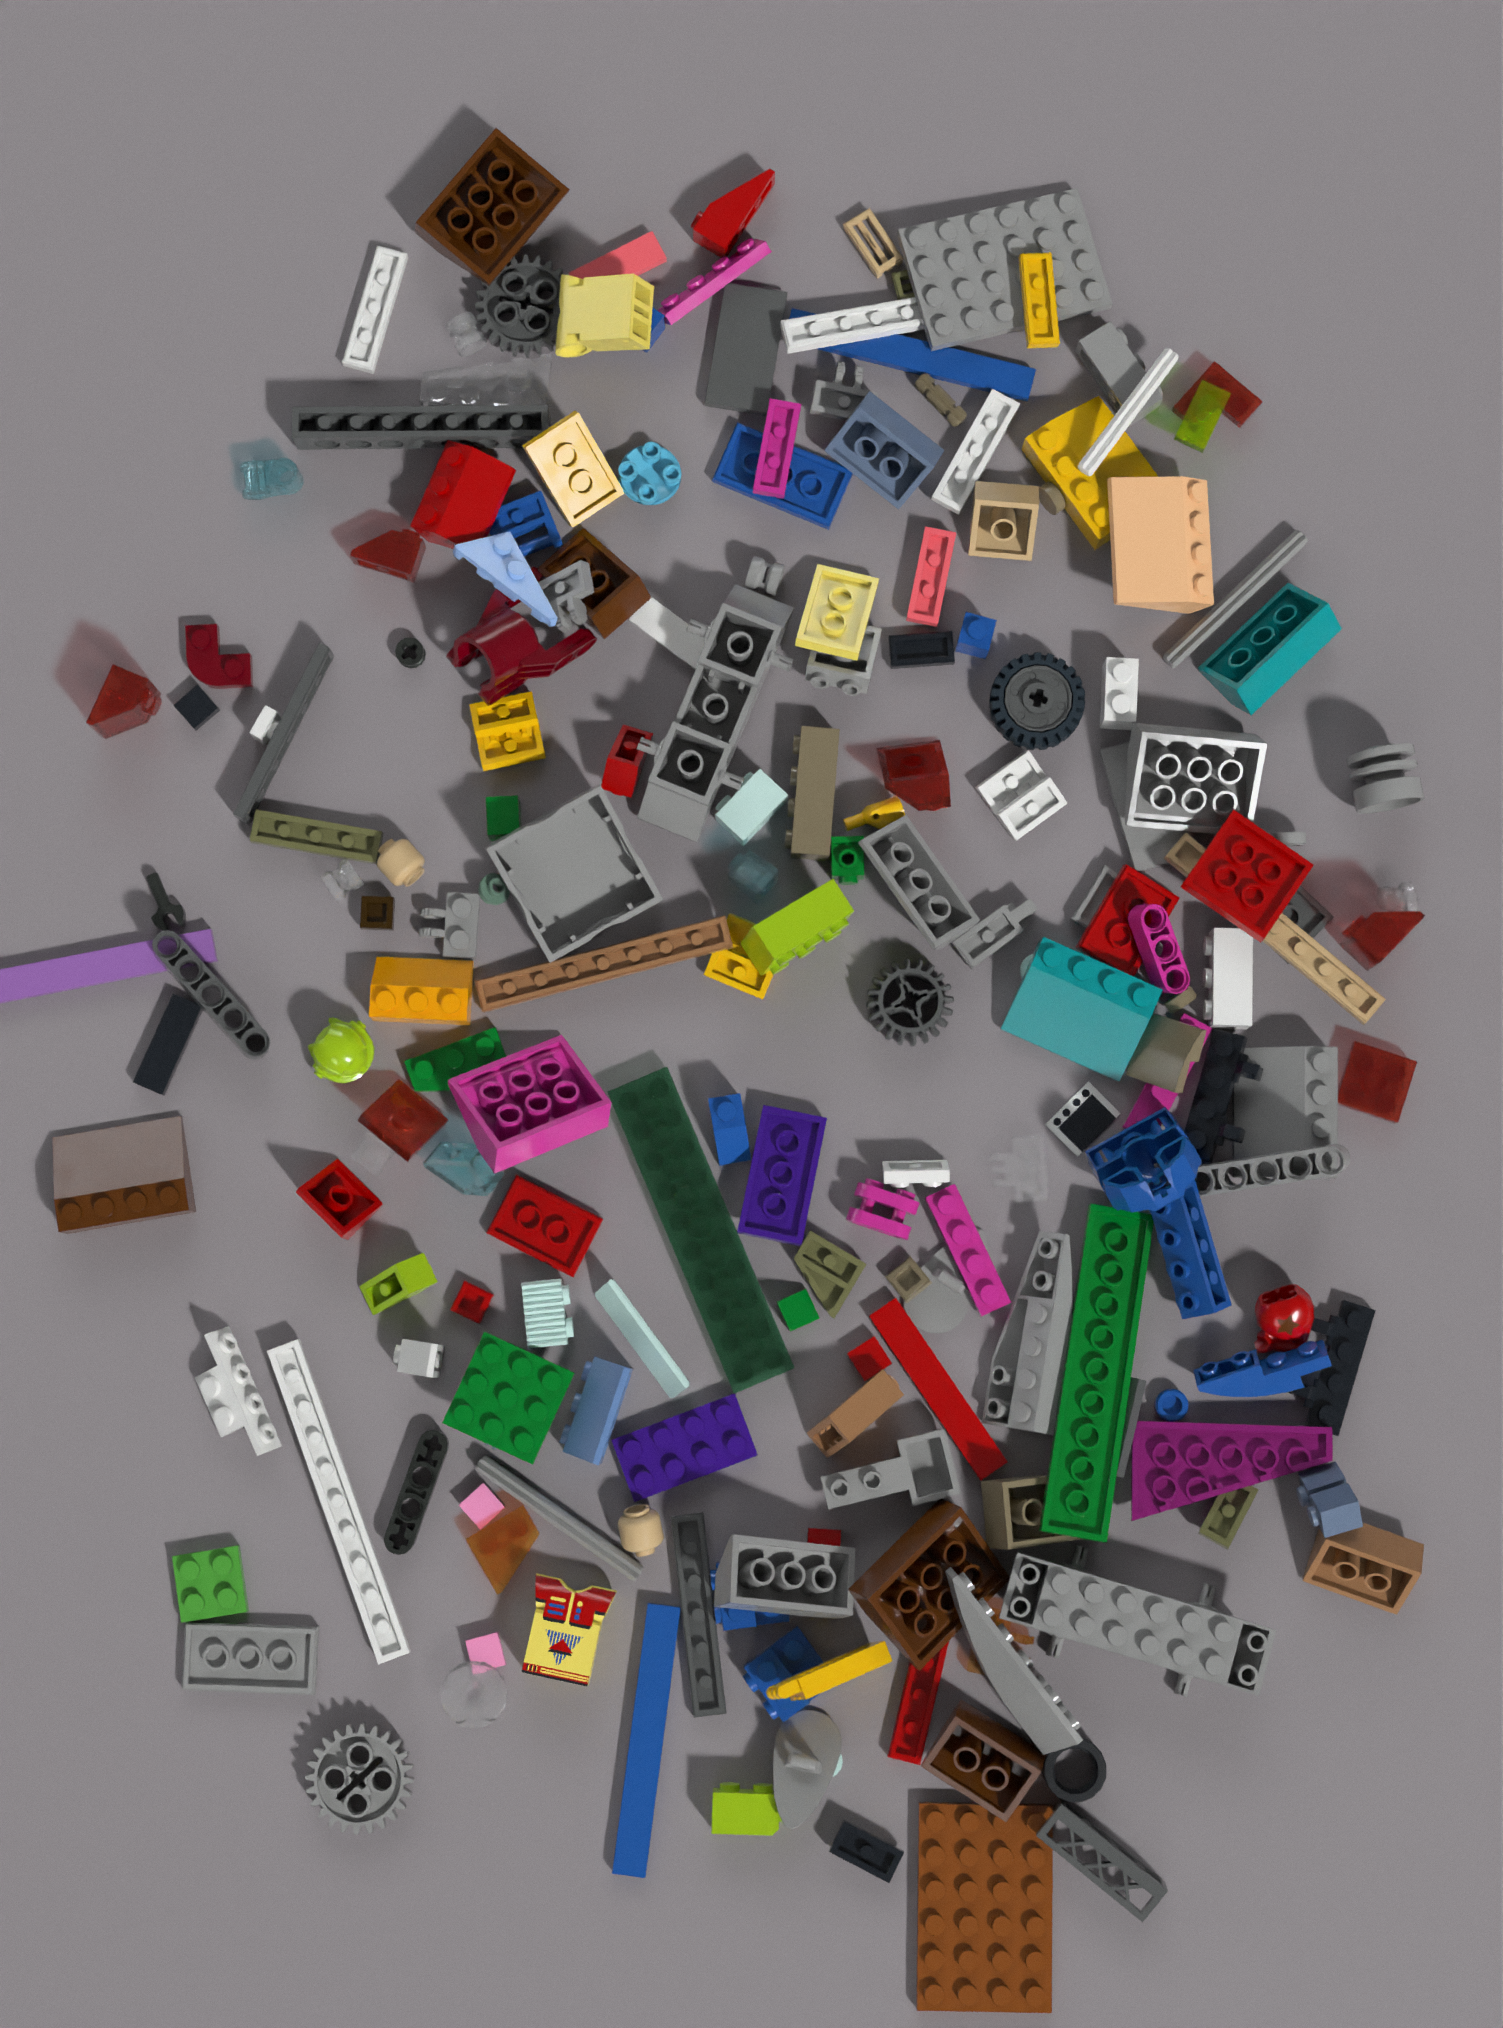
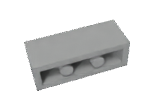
M1109 321L1080 339L1075 352L1115 411L1118 412L1146 372L1144 371L1145 364L1137 353L1133 354L1127 346L1128 340L1124 332L1120 328H1115L1112 322ZM1160 385L1128 428L1159 409L1163 400V392Z

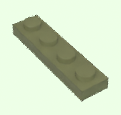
M255 809L249 841L255 844L377 865L380 855L378 850L382 845L384 833L378 830Z

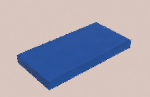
M737 422L712 478V482L829 530L853 473L840 464L794 446L784 499L754 494L753 486L763 433Z

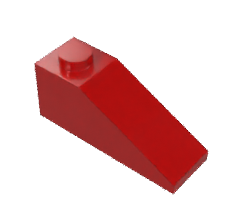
M771 169L764 171L711 202L704 213L699 211L691 224V228H693V241L720 258L728 257L775 185V171Z

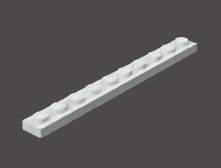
M297 1339L267 1350L377 1663L379 1665L411 1652L301 1341Z

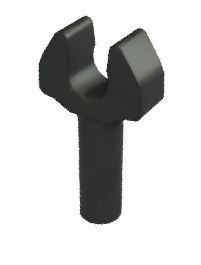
M158 873L148 875L146 880L158 906L157 912L151 917L154 925L162 931L169 930L165 923V918L169 914H174L177 923L184 927L186 920L184 908L181 905L170 903Z

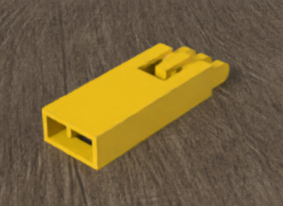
M885 1641L869 1642L768 1687L766 1695L771 1700L786 1699L790 1697L791 1701L806 1700L892 1662V1658Z

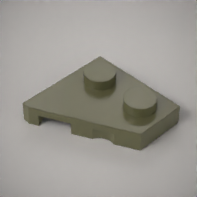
M812 1231L808 1233L794 1257L795 1263L827 1313L835 1319L865 1268L866 1263Z

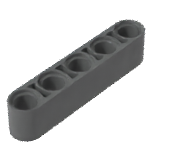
M169 930L158 933L152 943L153 954L156 959L244 1056L252 1060L263 1058L268 1053L270 1047V1037L267 1032L178 934ZM165 939L172 940L177 945L176 951L170 955L162 954L158 950L159 943ZM188 963L194 964L199 969L198 975L193 979L184 978L180 974V969L183 965ZM211 987L216 988L221 994L219 1001L212 1004L205 1002L202 998L203 991ZM233 1011L239 1013L243 1019L242 1024L236 1028L228 1027L224 1022V1017L227 1013ZM251 1036H259L263 1039L265 1046L259 1052H252L247 1048L246 1040Z

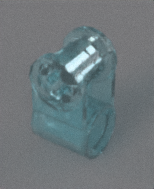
M288 458L265 461L255 460L240 464V472L244 473L245 489L242 491L243 498L248 500L292 495L300 491L304 484L303 474L297 465ZM293 471V476L289 481H280V477L284 472Z

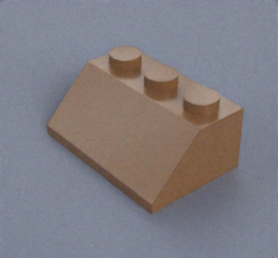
M1363 1523V1527L1324 1538L1319 1529L1302 1581L1397 1615L1422 1574L1424 1544Z

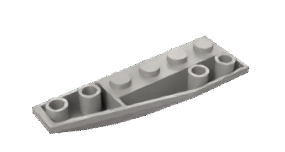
M1039 1231L992 1357L981 1423L1054 1435L1072 1321V1265L1070 1237L1067 1234Z
M951 1567L948 1568L946 1575L954 1605L966 1638L980 1667L997 1695L1042 1754L1045 1755L1078 1745L1082 1742V1737L1076 1731L1081 1727L1079 1722L1066 1708L1042 1675H1039L1037 1678L1030 1670L1034 1664L1022 1649L1016 1652L1010 1643L1014 1640L1013 1636L1003 1623L998 1627L990 1618L995 1613L982 1597L977 1601L972 1595L971 1591L975 1589V1586L964 1572L957 1575Z

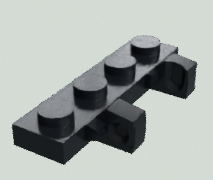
M1217 1029L1213 1030L1184 1130L1200 1159L1211 1163L1217 1145L1223 1146L1225 1139L1243 1143L1246 1131L1241 1127L1227 1124L1228 1117L1225 1116L1234 1084L1239 1082L1240 1077L1260 1081L1264 1070L1260 1068V1065L1247 1062L1249 1056L1243 1054L1247 1043L1245 1036Z
M1342 1300L1337 1316L1330 1315L1329 1321L1314 1317L1311 1331L1318 1332L1327 1337L1325 1344L1328 1345L1327 1352L1332 1366L1321 1369L1319 1378L1314 1379L1312 1386L1303 1384L1304 1388L1289 1392L1290 1394L1305 1398L1303 1406L1310 1408L1305 1426L1332 1427V1435L1339 1436L1376 1310Z

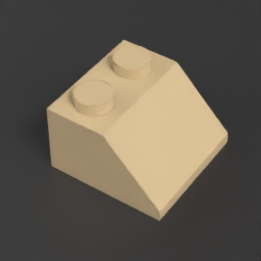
M975 481L968 556L1032 561L1039 510V486Z

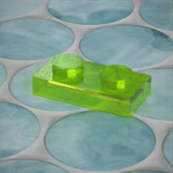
M1202 380L1174 440L1203 453L1231 393Z

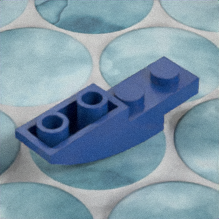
M1322 1339L1316 1342H1305L1298 1348L1286 1352L1272 1353L1262 1360L1259 1359L1256 1349L1249 1352L1241 1351L1234 1354L1231 1358L1219 1362H1207L1200 1368L1194 1369L1193 1372L1197 1388L1200 1392L1228 1397H1258L1304 1388L1301 1376L1330 1367L1332 1364Z

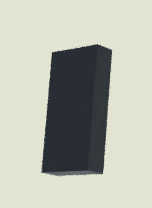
M952 631L889 635L888 637L891 669L955 664Z

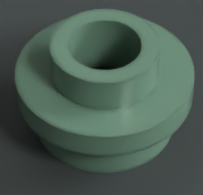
M487 874L479 883V896L485 903L500 905L509 898L510 892L500 874ZM493 884L497 887L499 893L494 891Z

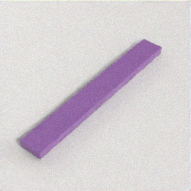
M212 929L179 935L204 964L218 962ZM169 939L161 941L158 945V950L165 955H170L177 949L176 943ZM153 940L0 969V1004L166 972L167 970L153 954ZM188 963V964L183 965V966L181 967V969H182V968H187V967H192V966H195V965H194V964H191V963Z

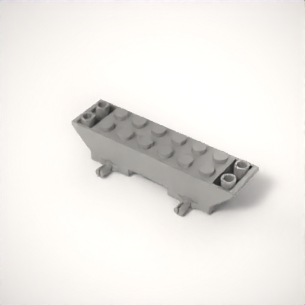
M735 584L725 602L721 604L716 618L709 626L691 618L686 631L704 637V647L698 659L697 668L667 736L660 744L641 737L640 743H638L637 750L654 756V767L648 779L638 819L697 843L721 784H725L738 791L740 790L744 778L727 772V769L770 666L773 665L787 672L790 671L794 659L776 652L794 607Z
M1076 1545L1071 1564H1057L1016 1553L999 1618L1047 1632L1051 1635L1045 1655L1051 1657L1053 1655L1054 1658L1059 1659L1064 1639L1073 1640L1174 1670L1179 1674L1174 1693L1184 1697L1188 1696L1192 1678L1204 1679L1259 1696L1277 1630L1221 1613L1211 1606L1216 1586L1203 1583L1199 1602H1185L1092 1574L1084 1568L1089 1548L1083 1547L1082 1549V1546Z

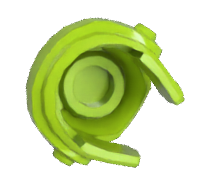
M329 1017L328 1022L330 1025L320 1032L314 1044L308 1045V1050L315 1062L312 1065L315 1069L314 1074L320 1079L325 1078L336 1083L345 1084L353 1082L366 1073L372 1064L375 1050L373 1041L366 1030V1025L360 1020L357 1022L351 1020L347 1023L337 1018Z

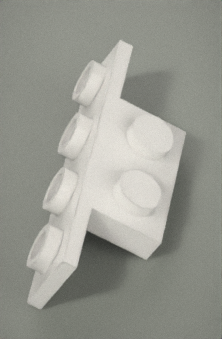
M228 1326L205 1334V1339L217 1366L196 1376L195 1380L220 1437L245 1427L257 1456L281 1447L276 1429L269 1418L264 1402L258 1393L250 1370L243 1359L230 1327Z

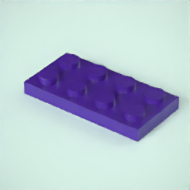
M763 1105L737 1230L738 1234L797 1246L802 1245L827 1121L826 1117Z
M735 1393L612 1439L634 1502L758 1456Z

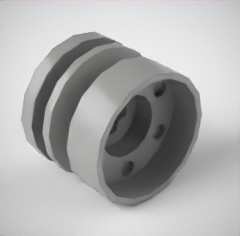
M1381 744L1366 748L1347 757V767L1358 769L1349 774L1350 780L1366 782L1365 785L1353 791L1357 813L1370 814L1395 810L1414 805L1425 799L1421 778L1405 776L1404 774L1418 766L1415 759H1407L1415 754L1413 744Z

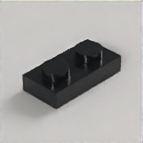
M843 1820L829 1848L830 1853L890 1883L904 1854V1850L846 1820Z

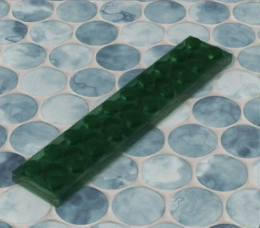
M668 1067L607 1091L734 1394L794 1369L793 1362Z

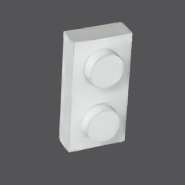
M947 1160L882 1161L884 1184H890L892 1187H907L909 1183H922L924 1186L937 1187L942 1185V1182H950V1169Z

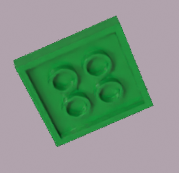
M484 1332L442 1423L533 1465L575 1373Z

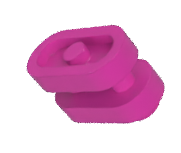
M866 1178L865 1183L858 1182L854 1195L862 1199L860 1208L849 1207L845 1220L895 1238L908 1240L911 1227L904 1225L903 1221L906 1214L916 1216L920 1203L914 1200L915 1194L902 1189H897L896 1193L883 1190L885 1184ZM875 1203L894 1209L891 1219L872 1214Z

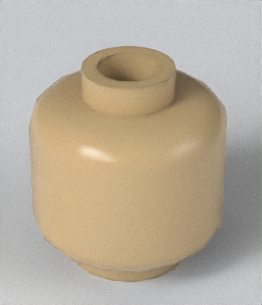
M390 839L378 850L380 856L377 860V867L393 885H405L408 887L423 875L425 859L409 840L400 839L395 842L393 839Z
M646 1504L626 1508L617 1522L623 1548L626 1551L635 1552L636 1556L642 1557L653 1554L655 1547L660 1545L664 1539L659 1513L654 1509H650Z

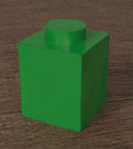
M518 795L486 797L487 836L490 841H496L522 826L521 801Z

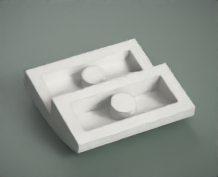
M1029 750L1022 752L975 787L987 806L1015 841L1067 804L1057 786L1050 777L1045 775Z

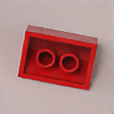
M448 440L410 527L427 542L454 549L456 544L488 537L516 470L472 446Z

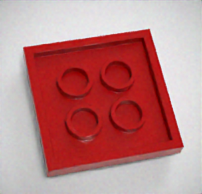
M1233 810L1180 887L1261 943L1314 864Z

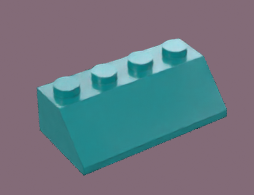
M1287 583L1198 667V670L1232 705L1252 715L1342 628L1328 602Z

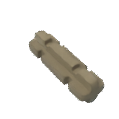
M928 373L921 375L916 380L915 387L922 395L926 394V399L943 416L947 415V421L953 427L963 423L967 416L966 412L960 406H955L956 402L939 384L935 385V380Z

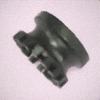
M416 638L402 639L395 649L398 661L406 668H417L425 661V649ZM409 646L413 649L417 646L418 648L415 650L417 657L415 659L410 657L403 659L406 655L405 647Z

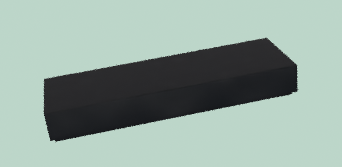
M172 994L133 1083L165 1096L203 1012L197 1003Z

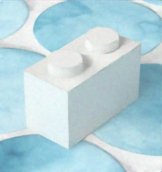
M1106 657L1102 665L1100 729L1131 730L1132 723H1136L1139 659Z

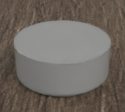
M1306 832L1273 833L1274 837L1286 846H1303L1306 844Z

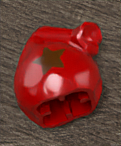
M1297 1284L1284 1285L1274 1290L1266 1291L1258 1297L1255 1305V1317L1257 1325L1262 1330L1257 1333V1340L1254 1342L1257 1353H1267L1270 1351L1286 1352L1308 1342L1314 1321V1305L1310 1295Z

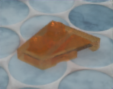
M522 1505L466 1538L497 1595L503 1592L540 1535V1531L525 1505Z

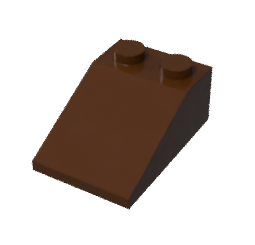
M582 528L537 569L546 579L580 560L589 563L594 593L581 599L586 606V614L588 615L585 623L605 640L652 597L637 573L586 529Z

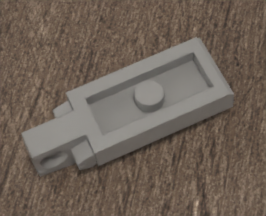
M1031 898L1017 908L1012 902L1008 905H1003L953 941L952 944L970 969H972L1020 935L1029 926L1025 919L1036 912L1038 908Z

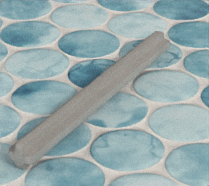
M1295 530L1164 654V661L1170 667L1176 668L1296 555L1308 542L1307 537L1301 531Z
M484 1455L475 1467L477 1472L627 1578L635 1581L643 1571V1566L496 1461Z

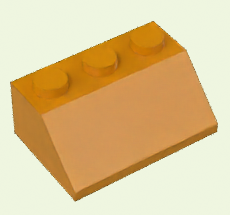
M376 957L370 986L369 1017L373 1021L470 1025L474 961Z

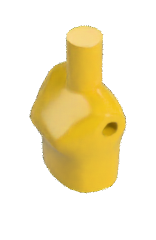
M893 796L866 806L861 813L843 819V824L846 831L866 824L882 829L905 816V812L900 799L897 796Z

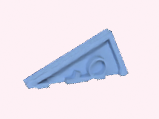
M510 531L454 545V557L458 560L464 557L477 567L476 573L479 576L492 582L496 589L515 602L519 599L532 609L531 615L537 620L544 622L549 627L556 625L558 618Z

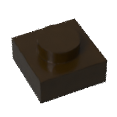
M361 896L360 929L394 931L395 898Z

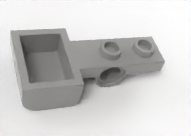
M945 1428L897 1439L896 1443L900 1457L820 1476L828 1510L908 1490L913 1506L961 1494Z

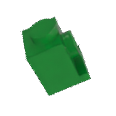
M831 836V879L838 880V884L855 885L858 884V880L864 879V850L859 845L864 836ZM844 855H851L854 858V862L850 865L844 864L842 862Z

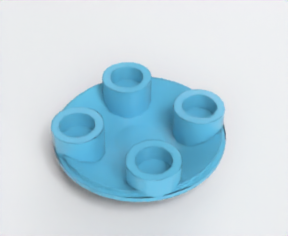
M647 442L629 451L622 459L618 468V480L623 488V492L631 500L643 505L664 503L677 492L681 483V468L676 457L655 442Z

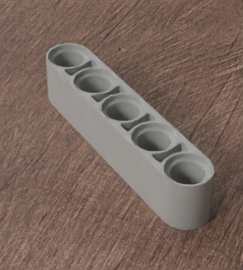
M1327 1144L1209 1163L1199 1166L1197 1175L1199 1172H1204L1209 1176V1188L1200 1187L1197 1182V1176L1195 1181L1199 1195L1209 1196L1330 1177L1343 1172L1349 1166L1350 1154L1343 1145ZM1328 1151H1333L1339 1155L1340 1165L1338 1168H1332L1327 1165L1325 1156ZM1296 1156L1306 1160L1307 1171L1305 1173H1299L1294 1169L1293 1160ZM1263 1162H1269L1274 1166L1275 1174L1272 1179L1262 1175L1261 1164ZM1231 1167H1236L1241 1171L1242 1181L1240 1184L1230 1180L1229 1169Z

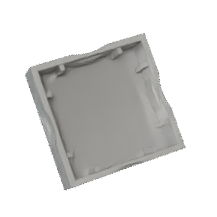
M599 784L485 846L549 963L589 942L605 928L625 922L664 900L642 859L638 857L632 847L620 819Z

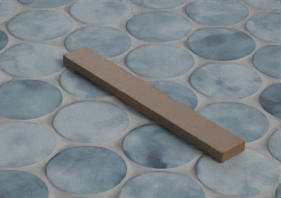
M724 915L559 958L551 963L548 961L475 980L482 1012L486 1013L731 949L733 944L726 916Z

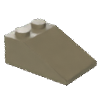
M1048 1474L981 1481L986 1543L989 1548L1010 1550L1081 1539L1039 1531Z

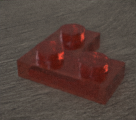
M1214 361L1174 405L1172 412L1195 431L1215 409H1218L1235 425L1241 428L1261 406L1263 401Z

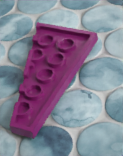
M1137 1421L1131 1446V1522L1333 1461L1332 1427Z

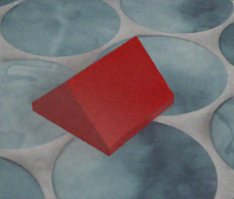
M338 1158L296 1190V1193L341 1238L349 1240L383 1205Z

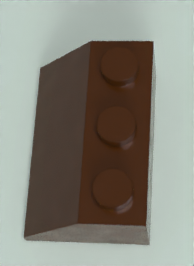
M961 1699L942 1726L921 1767L1007 1822L1042 1772L1046 1754L1043 1755L1038 1748Z

